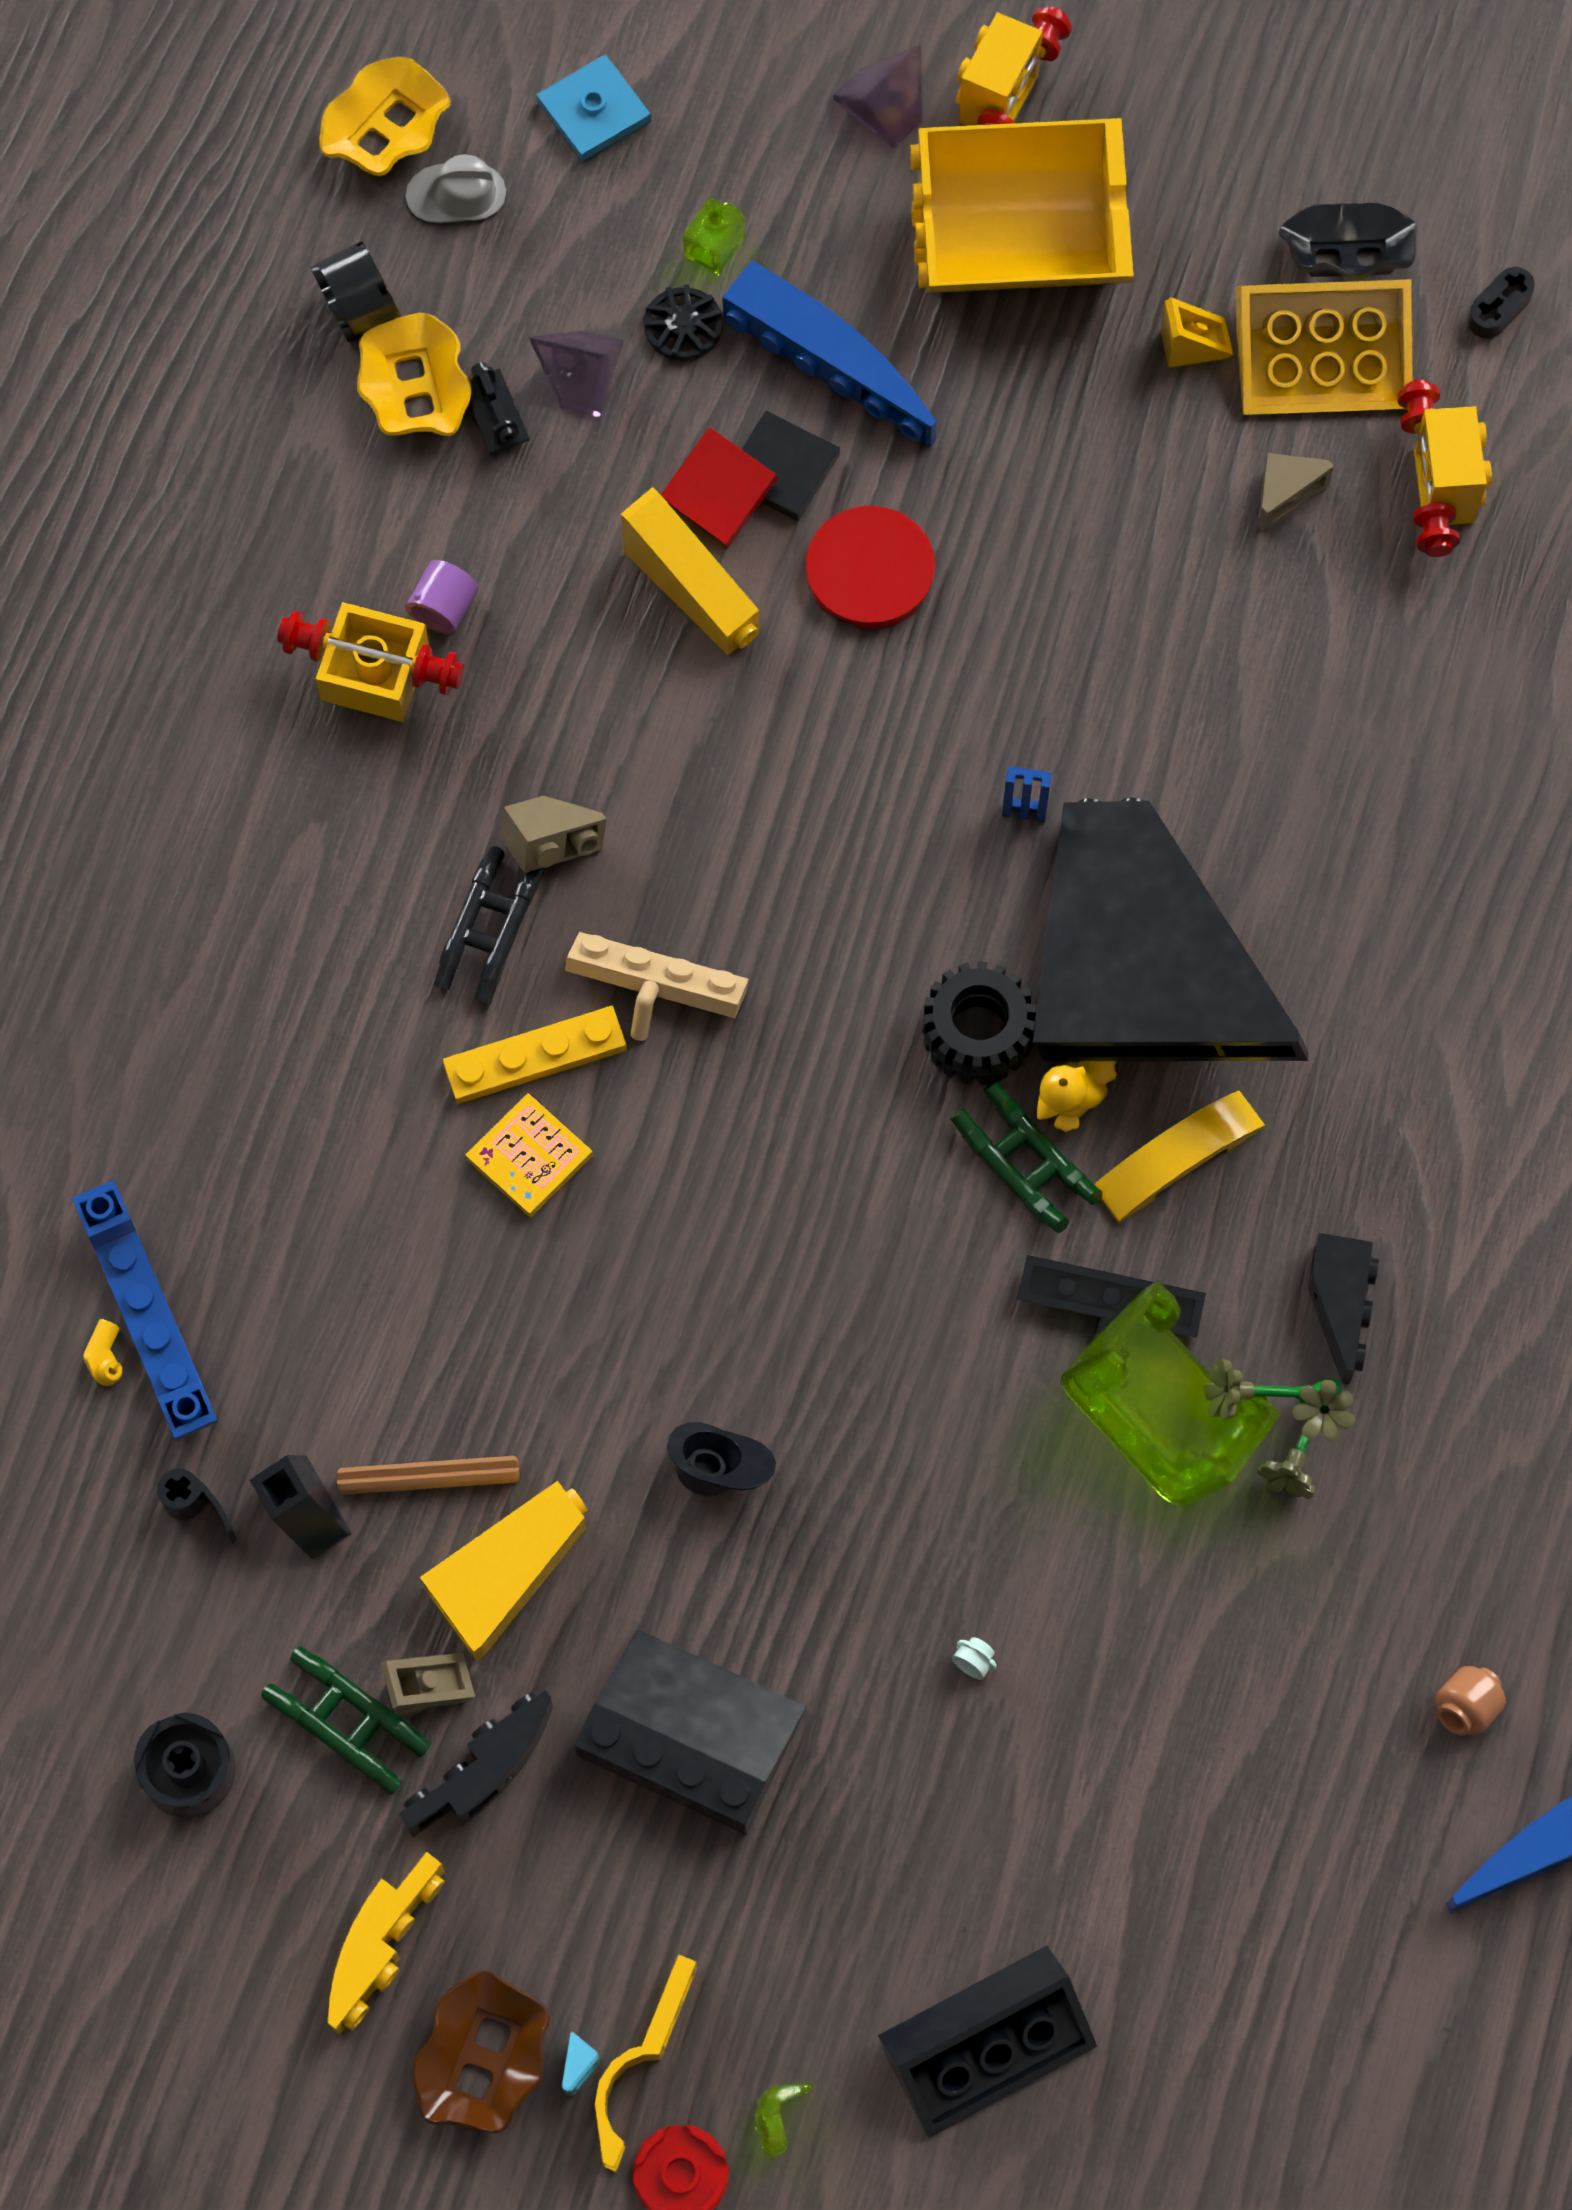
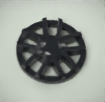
M689 285L673 289L667 287L666 291L659 294L646 307L644 316L646 338L650 345L665 357L675 360H691L701 357L712 350L721 337L723 318L719 306L714 301V297L701 290L689 288ZM684 296L685 304L677 306L674 297ZM690 296L700 299L699 301L690 304ZM668 300L670 307H664L659 305L664 301ZM707 307H710L712 309L711 312L701 315L698 314ZM652 315L666 318V320H651ZM716 320L715 331L706 326V324ZM652 330L664 331L659 340L654 337ZM700 333L708 338L709 341L703 345L696 336ZM671 337L677 340L673 350L665 347V344ZM685 341H688L695 348L690 351H681Z

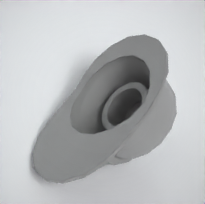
M464 154L454 156L444 164L426 167L415 174L407 185L405 197L409 210L423 221L429 223L476 221L487 219L500 210L505 201L506 188L503 179L496 170L487 166L478 157Z

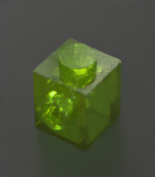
M709 197L683 234L684 256L720 275L746 237L745 215L734 205L728 202L720 203Z

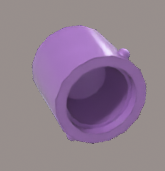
M431 560L405 605L406 611L415 621L426 624V628L440 634L452 635L458 628L478 591V584L468 573L459 567L445 561Z

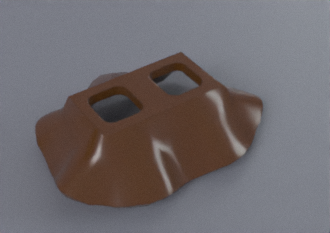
M486 1970L469 1975L465 1980L449 1989L440 1998L435 2008L433 2035L415 2057L412 2068L418 2107L423 2118L431 2124H450L470 2128L482 2133H500L510 2125L513 2114L522 2100L543 2080L544 2037L550 2023V2014L546 2006L537 1998L506 1982L497 1974ZM491 2019L510 2027L511 2034L502 2052L489 2050L476 2043L477 2034L484 2020ZM469 2064L488 2070L493 2074L489 2090L483 2098L472 2096L458 2089V2082L463 2069Z

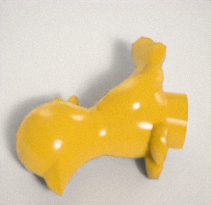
M1069 1061L1066 1064L1052 1067L1043 1076L1040 1084L1037 1118L1040 1120L1047 1119L1059 1114L1054 1123L1056 1129H1061L1066 1133L1072 1129L1079 1128V1117L1084 1115L1089 1109L1099 1105L1106 1097L1108 1092L1106 1084L1116 1079L1117 1076L1115 1071L1117 1061Z

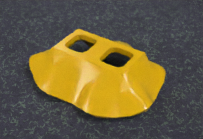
M394 57L369 64L358 72L350 88L331 101L324 110L319 138L321 152L329 158H343L370 174L376 176L386 175L399 159L408 155L422 153L429 149L437 120L440 114L449 108L450 97L444 87L427 70L410 58ZM396 103H402L416 113L412 120L404 127L397 126L385 117V114ZM371 131L378 133L389 141L386 148L376 156L371 155L358 145L367 133Z
M415 313L397 317L368 330L359 341L360 367L357 391L360 397L375 412L378 426L386 435H404L412 432L427 431L443 436H451L457 432L462 422L472 391L467 376L457 363L461 344L457 335L435 316L427 313ZM411 359H420L422 361L425 371L424 376L407 381L398 379L395 368L397 363ZM423 395L431 397L434 411L431 414L414 418L407 415L404 405L407 399Z

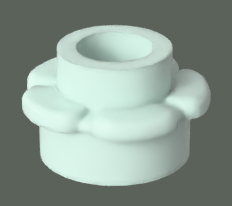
M972 1637L970 1641L959 1640L957 1642V1651L953 1655L952 1661L961 1671L972 1678L982 1680L989 1670L994 1671L996 1669V1663L991 1659L995 1652L987 1643L975 1637Z

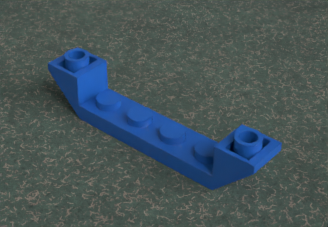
M112 1180L72 1197L175 1441L218 1423L115 1181Z

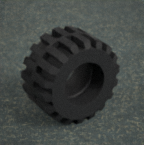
M978 961L977 968L970 969L969 963L959 965L957 974H954L949 969L942 974V983L934 982L930 988V997H926L922 1028L925 1050L931 1051L930 1060L936 1067L944 1064L943 1073L952 1078L955 1073L960 1074L962 1083L970 1084L971 1078H979L980 1085L989 1084L990 1076L993 1075L997 1077L998 1081L1007 1078L1009 1068L1016 1072L1022 1066L1023 1057L1027 1058L1031 1050L1036 1017L1035 1004H1031L1032 994L1028 987L1020 988L1022 980L1014 973L1008 978L1005 976L1006 968L998 964L995 970L987 969L988 962ZM983 1007L995 1012L1004 1022L1005 1028L992 1038L976 1040L960 1033L952 1020L965 1009Z

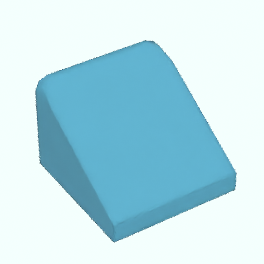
M574 2032L570 2034L562 2089L568 2097H573L601 2063L599 2053Z

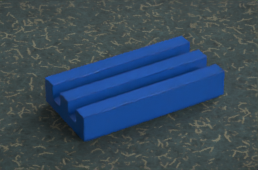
M1008 767L1002 816L1011 817V810L1013 809L1020 810L1019 819L1028 820L1029 812L1037 813V821L1045 822L1052 773ZM1015 778L1024 779L1021 799L1013 798ZM1033 781L1041 782L1039 801L1030 800Z

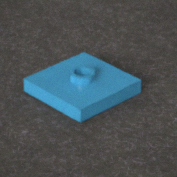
M606 54L536 94L539 106L582 162L651 122V113Z

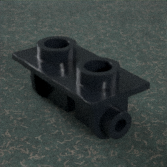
M485 362L473 365L471 368L472 374L470 379H468L472 391L469 406L490 455L530 441L500 368L494 370L492 367H488Z

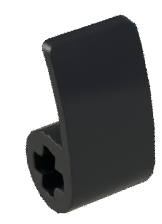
M174 1469L162 1476L158 1483L157 1492L162 1505L171 1517L177 1520L194 1518L209 1503L220 1516L232 1544L237 1540L234 1530L218 1500L194 1474L185 1469ZM177 1489L180 1492L188 1490L190 1496L186 1500L181 1497L174 1499L172 1494Z

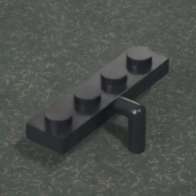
M1027 1255L1018 1300L1097 1316L1093 1344L1099 1350H1106L1111 1345L1116 1321L1197 1338L1206 1293Z

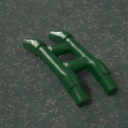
M995 1080L983 1091L994 1104L996 1111L1003 1120L1013 1129L1011 1132L993 1145V1141L973 1121L964 1108L954 1113L950 1120L963 1135L962 1138L969 1147L1021 1199L1024 1206L1042 1223H1046L1056 1233H1061L1069 1224L1068 1218L1060 1213L1038 1189L1057 1174L1066 1187L1091 1205L1100 1200L1102 1191L1088 1180L1087 1176L1072 1162L1066 1159L1026 1116V1113L1008 1095L998 1080ZM1027 1142L1044 1161L1027 1176L1023 1177L1008 1161L1007 1157Z
M302 1646L297 1647L291 1654V1662L328 1687L311 1710L297 1698L273 1683L268 1684L263 1689L262 1699L296 1724H299L392 1795L400 1787L402 1779L362 1748L379 1726L418 1757H422L427 1752L431 1742L402 1717L385 1707L338 1672L328 1662ZM342 1699L365 1714L348 1737L326 1722V1719Z

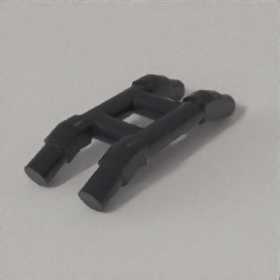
M496 846L489 848L475 871L464 904L442 951L439 961L440 965L433 983L437 987L450 990L456 969H458L464 953L465 945L487 952L489 954L480 976L481 980L475 999L488 1004L492 1003L497 984L500 982L507 957L526 910L531 904L538 889V884L546 871V867L523 873L517 883L513 898L490 891L489 889L497 875V870L505 857L504 851ZM481 906L506 915L497 937L472 929Z

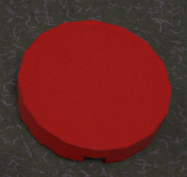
M675 2125L657 2130L643 2142L634 2159V2186L638 2199L647 2210H715L728 2188L729 2167L724 2150L711 2134L696 2126Z

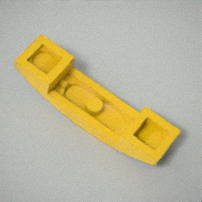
M1236 1091L1207 1105L1167 1129L1123 1160L1094 1185L1102 1191L1101 1201L1119 1224L1154 1201L1157 1193L1223 1150L1231 1151L1263 1130L1265 1124L1242 1093Z

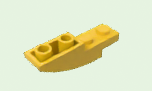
M428 1852L425 1853L397 1890L381 1878L352 1924L335 1969L329 2000L328 2024L339 2035H341L346 2027L350 2030L356 2028L370 2008L365 2004L377 1988L383 1992L395 1979L400 1970L396 1966L400 1957L387 1944L392 1938L398 1942L404 1937L415 1921L411 1914L422 1900L427 1904L431 1902L445 1883L441 1878L445 1872L442 1863Z

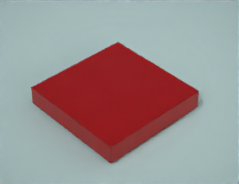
M708 427L660 495L671 506L730 547L779 479V476L714 429Z

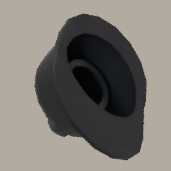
M702 1422L685 1423L676 1427L669 1435L667 1450L670 1459L675 1464V1472L678 1479L685 1488L695 1494L715 1496L729 1489L741 1491L756 1489L766 1484L775 1473L776 1461L772 1452L763 1443L752 1438L728 1432Z

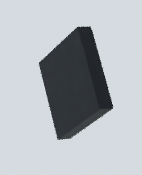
M768 411L764 412L742 447L744 452L779 476V479L761 503L797 521L803 515L840 455V447Z

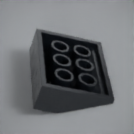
M637 1629L596 1699L574 1747L578 1757L747 1835L803 1717L806 1706Z

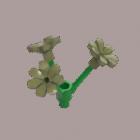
M1219 1358L1217 1365H1212L1209 1371V1377L1214 1383L1204 1385L1206 1399L1213 1400L1208 1406V1414L1211 1418L1221 1417L1223 1420L1234 1418L1236 1415V1404H1239L1240 1400H1251L1253 1396L1295 1397L1299 1400V1404L1293 1407V1417L1297 1420L1306 1419L1307 1423L1302 1428V1434L1295 1449L1289 1450L1284 1462L1276 1463L1272 1460H1266L1261 1464L1257 1473L1265 1479H1270L1266 1486L1276 1493L1281 1492L1285 1487L1287 1493L1291 1496L1298 1498L1302 1496L1305 1499H1311L1314 1496L1315 1486L1311 1484L1312 1479L1308 1475L1303 1474L1301 1470L1307 1457L1304 1452L1310 1439H1314L1319 1431H1323L1326 1441L1333 1442L1339 1438L1340 1434L1337 1428L1339 1425L1346 1429H1350L1354 1425L1355 1417L1345 1411V1408L1354 1403L1352 1394L1348 1391L1342 1392L1341 1383L1334 1378L1319 1381L1313 1386H1254L1250 1381H1242L1241 1371L1232 1369L1229 1360Z

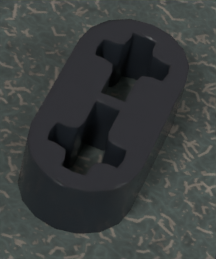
M1510 267L1502 271L1471 305L1468 315L1470 330L1481 338H1492L1502 333L1529 304L1535 287L1533 276L1521 267ZM1516 284L1522 286L1521 292L1516 290L1508 298L1505 297L1508 286L1514 287ZM1494 307L1498 308L1495 319L1489 318L1486 321L1480 319L1481 313L1487 315Z

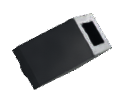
M286 1455L250 1479L271 1519L311 1559H316L352 1535L307 1456Z

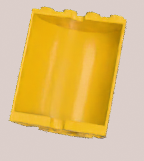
M1121 118L919 128L918 144H910L911 170H918V183H913L911 214L912 226L915 227L914 260L915 266H918L919 288H926L927 293L1132 282L1134 275L1129 210L1127 209L1126 202L1127 184Z

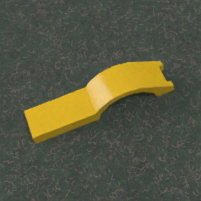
M678 1955L642 2046L630 2048L613 2060L599 2080L595 2109L604 2167L613 2172H617L626 2147L624 2146L625 2143L613 2132L607 2118V2099L614 2082L628 2068L643 2061H661L697 1971L696 1961Z

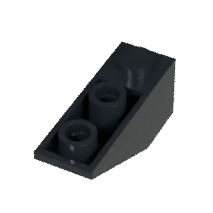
M1319 1233L1314 1245L1308 1291L1342 1383L1349 1384L1354 1370L1361 1372L1363 1370L1366 1344L1359 1343L1361 1327L1368 1328L1370 1324L1373 1301L1365 1300L1367 1284L1375 1285L1379 1258L1371 1257L1373 1242Z

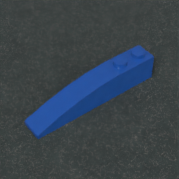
M1572 1797L1564 1800L1525 1827L1491 1856L1446 1903L1449 1912L1451 1913L1572 1861Z

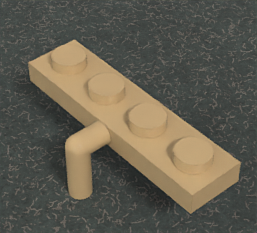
M582 932L578 933L567 956L565 971L639 991L630 1033L631 1037L638 1041L648 1038L653 1004L656 997L736 1018L746 995L749 981L747 978L733 975L727 971L711 969L690 963L684 959L668 957L650 952L641 947H632L607 940L598 935H589Z

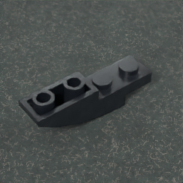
M546 1690L538 1696L531 1692L520 1698L510 1708L513 1713L497 1723L495 1719H491L478 1727L471 1735L474 1740L467 1744L471 1755L476 1761L470 1765L466 1761L457 1764L443 1776L445 1782L431 1792L424 1788L404 1802L403 1805L406 1809L400 1812L399 1815L412 1837H415L451 1811L454 1812L461 1824L465 1825L505 1790L533 1753L546 1728L553 1709L551 1697Z

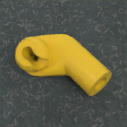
M99 1319L84 1351L83 1359L93 1380L100 1385L112 1386L120 1380L123 1374L121 1363L117 1362L111 1351L120 1327L104 1319Z

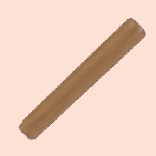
M516 1456L346 1467L338 1469L336 1478L339 1493L347 1495L516 1483L519 1481L520 1469Z

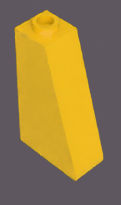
M652 487L621 513L624 553L727 655L738 646L745 648L756 638L760 629L759 609L658 491Z
M558 1481L420 1577L423 1588L476 1662L486 1655L586 1530L585 1518L582 1514L588 1510L573 1488L566 1492Z

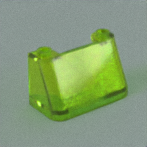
M1157 1281L1146 1287L1069 1365L1061 1377V1384L1068 1397L1154 1490L1167 1502L1184 1507L1231 1484L1281 1414L1268 1401L1266 1396H1253L1251 1400H1240L1239 1404H1236V1415L1232 1419L1223 1420L1221 1417L1211 1418L1209 1416L1208 1406L1213 1400L1206 1399L1204 1385L1213 1384L1214 1382L1211 1381L1207 1369L1169 1329L1177 1322L1181 1311L1174 1296Z

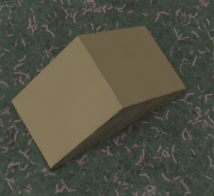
M1268 453L1263 475L1258 521L1260 530L1264 533L1326 489L1331 481L1334 468L1332 463L1324 459Z

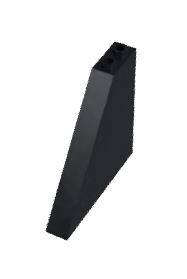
M1129 797L1121 801L1101 802L1092 798L1082 799L1079 802H1064L1033 1043L1043 1060L1308 1061L1309 1052L1300 1033L1150 801Z

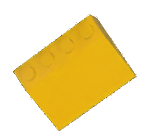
M1411 279L1235 287L1236 331L1243 415L1406 409L1399 406L1397 394L1401 389L1405 388L1407 383L1413 381Z

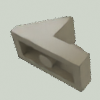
M464 1653L390 1660L381 1664L392 1707L405 1719L413 1717L428 1707L462 1704L475 1697Z

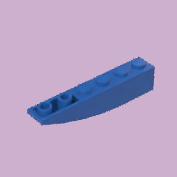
M751 260L722 296L723 318H725L728 325L738 332L744 333L746 331L754 336L769 352L773 354L781 353L794 361L796 367L806 375L818 376L829 383L831 389L844 398L851 397L861 403L873 417L880 420L885 418L893 423L908 439L912 441L920 440L931 447L936 439L937 421L913 388L891 363L857 330L822 303L755 261Z

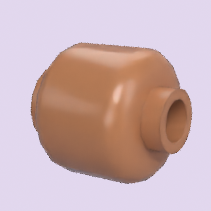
M1463 1666L1456 1670L1438 1690L1435 1698L1438 1710L1437 1716L1442 1725L1458 1736H1478L1484 1733L1505 1708L1506 1698L1501 1688L1502 1683L1499 1677L1489 1669L1474 1666Z

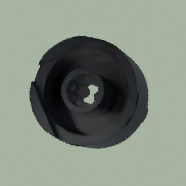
M363 241L353 244L310 267L348 343L361 338L368 330L375 326L401 317Z
M179 1713L161 1721L158 1720L145 1730L137 1743L134 1753L137 1779L150 1800L162 1811L178 1817L206 1816L222 1803L232 1788L236 1772L234 1754L219 1729L202 1716L192 1713ZM191 1757L194 1763L191 1770L185 1769L181 1774L176 1764L178 1761L186 1763Z

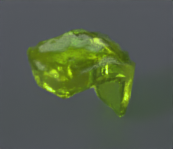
M802 2082L772 2086L763 2092L762 2097L757 2101L756 2128L759 2132V2140L762 2143L764 2153L772 2159L785 2153L789 2144L780 2115L782 2102L813 2089L812 2083Z

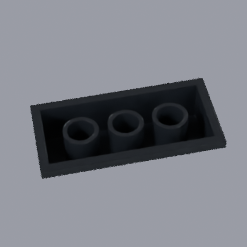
M1047 1945L877 2035L892 2070L928 2137L1097 2047L1069 1975Z

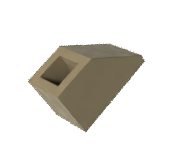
M540 796L504 807L501 840L522 871L526 873L603 850L606 817L602 812L547 796Z

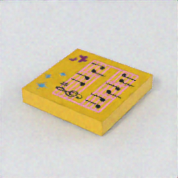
M527 1093L465 1154V1157L472 1166L531 1218L593 1157V1151Z

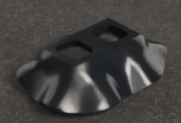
M1380 203L1320 204L1307 207L1287 219L1280 227L1278 234L1287 241L1296 267L1303 272H1308L1311 277L1344 276L1349 280L1360 281L1370 275H1389L1395 269L1410 267L1416 255V233L1418 232V227L1407 215L1393 207ZM1360 252H1378L1381 254L1382 261L1371 266H1363L1359 264L1357 254ZM1335 253L1339 255L1341 265L1337 267L1326 262L1316 264L1315 255Z

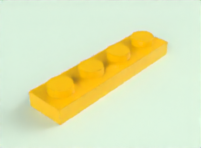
M612 1005L444 1058L443 1064L458 1105L627 1051V1045Z

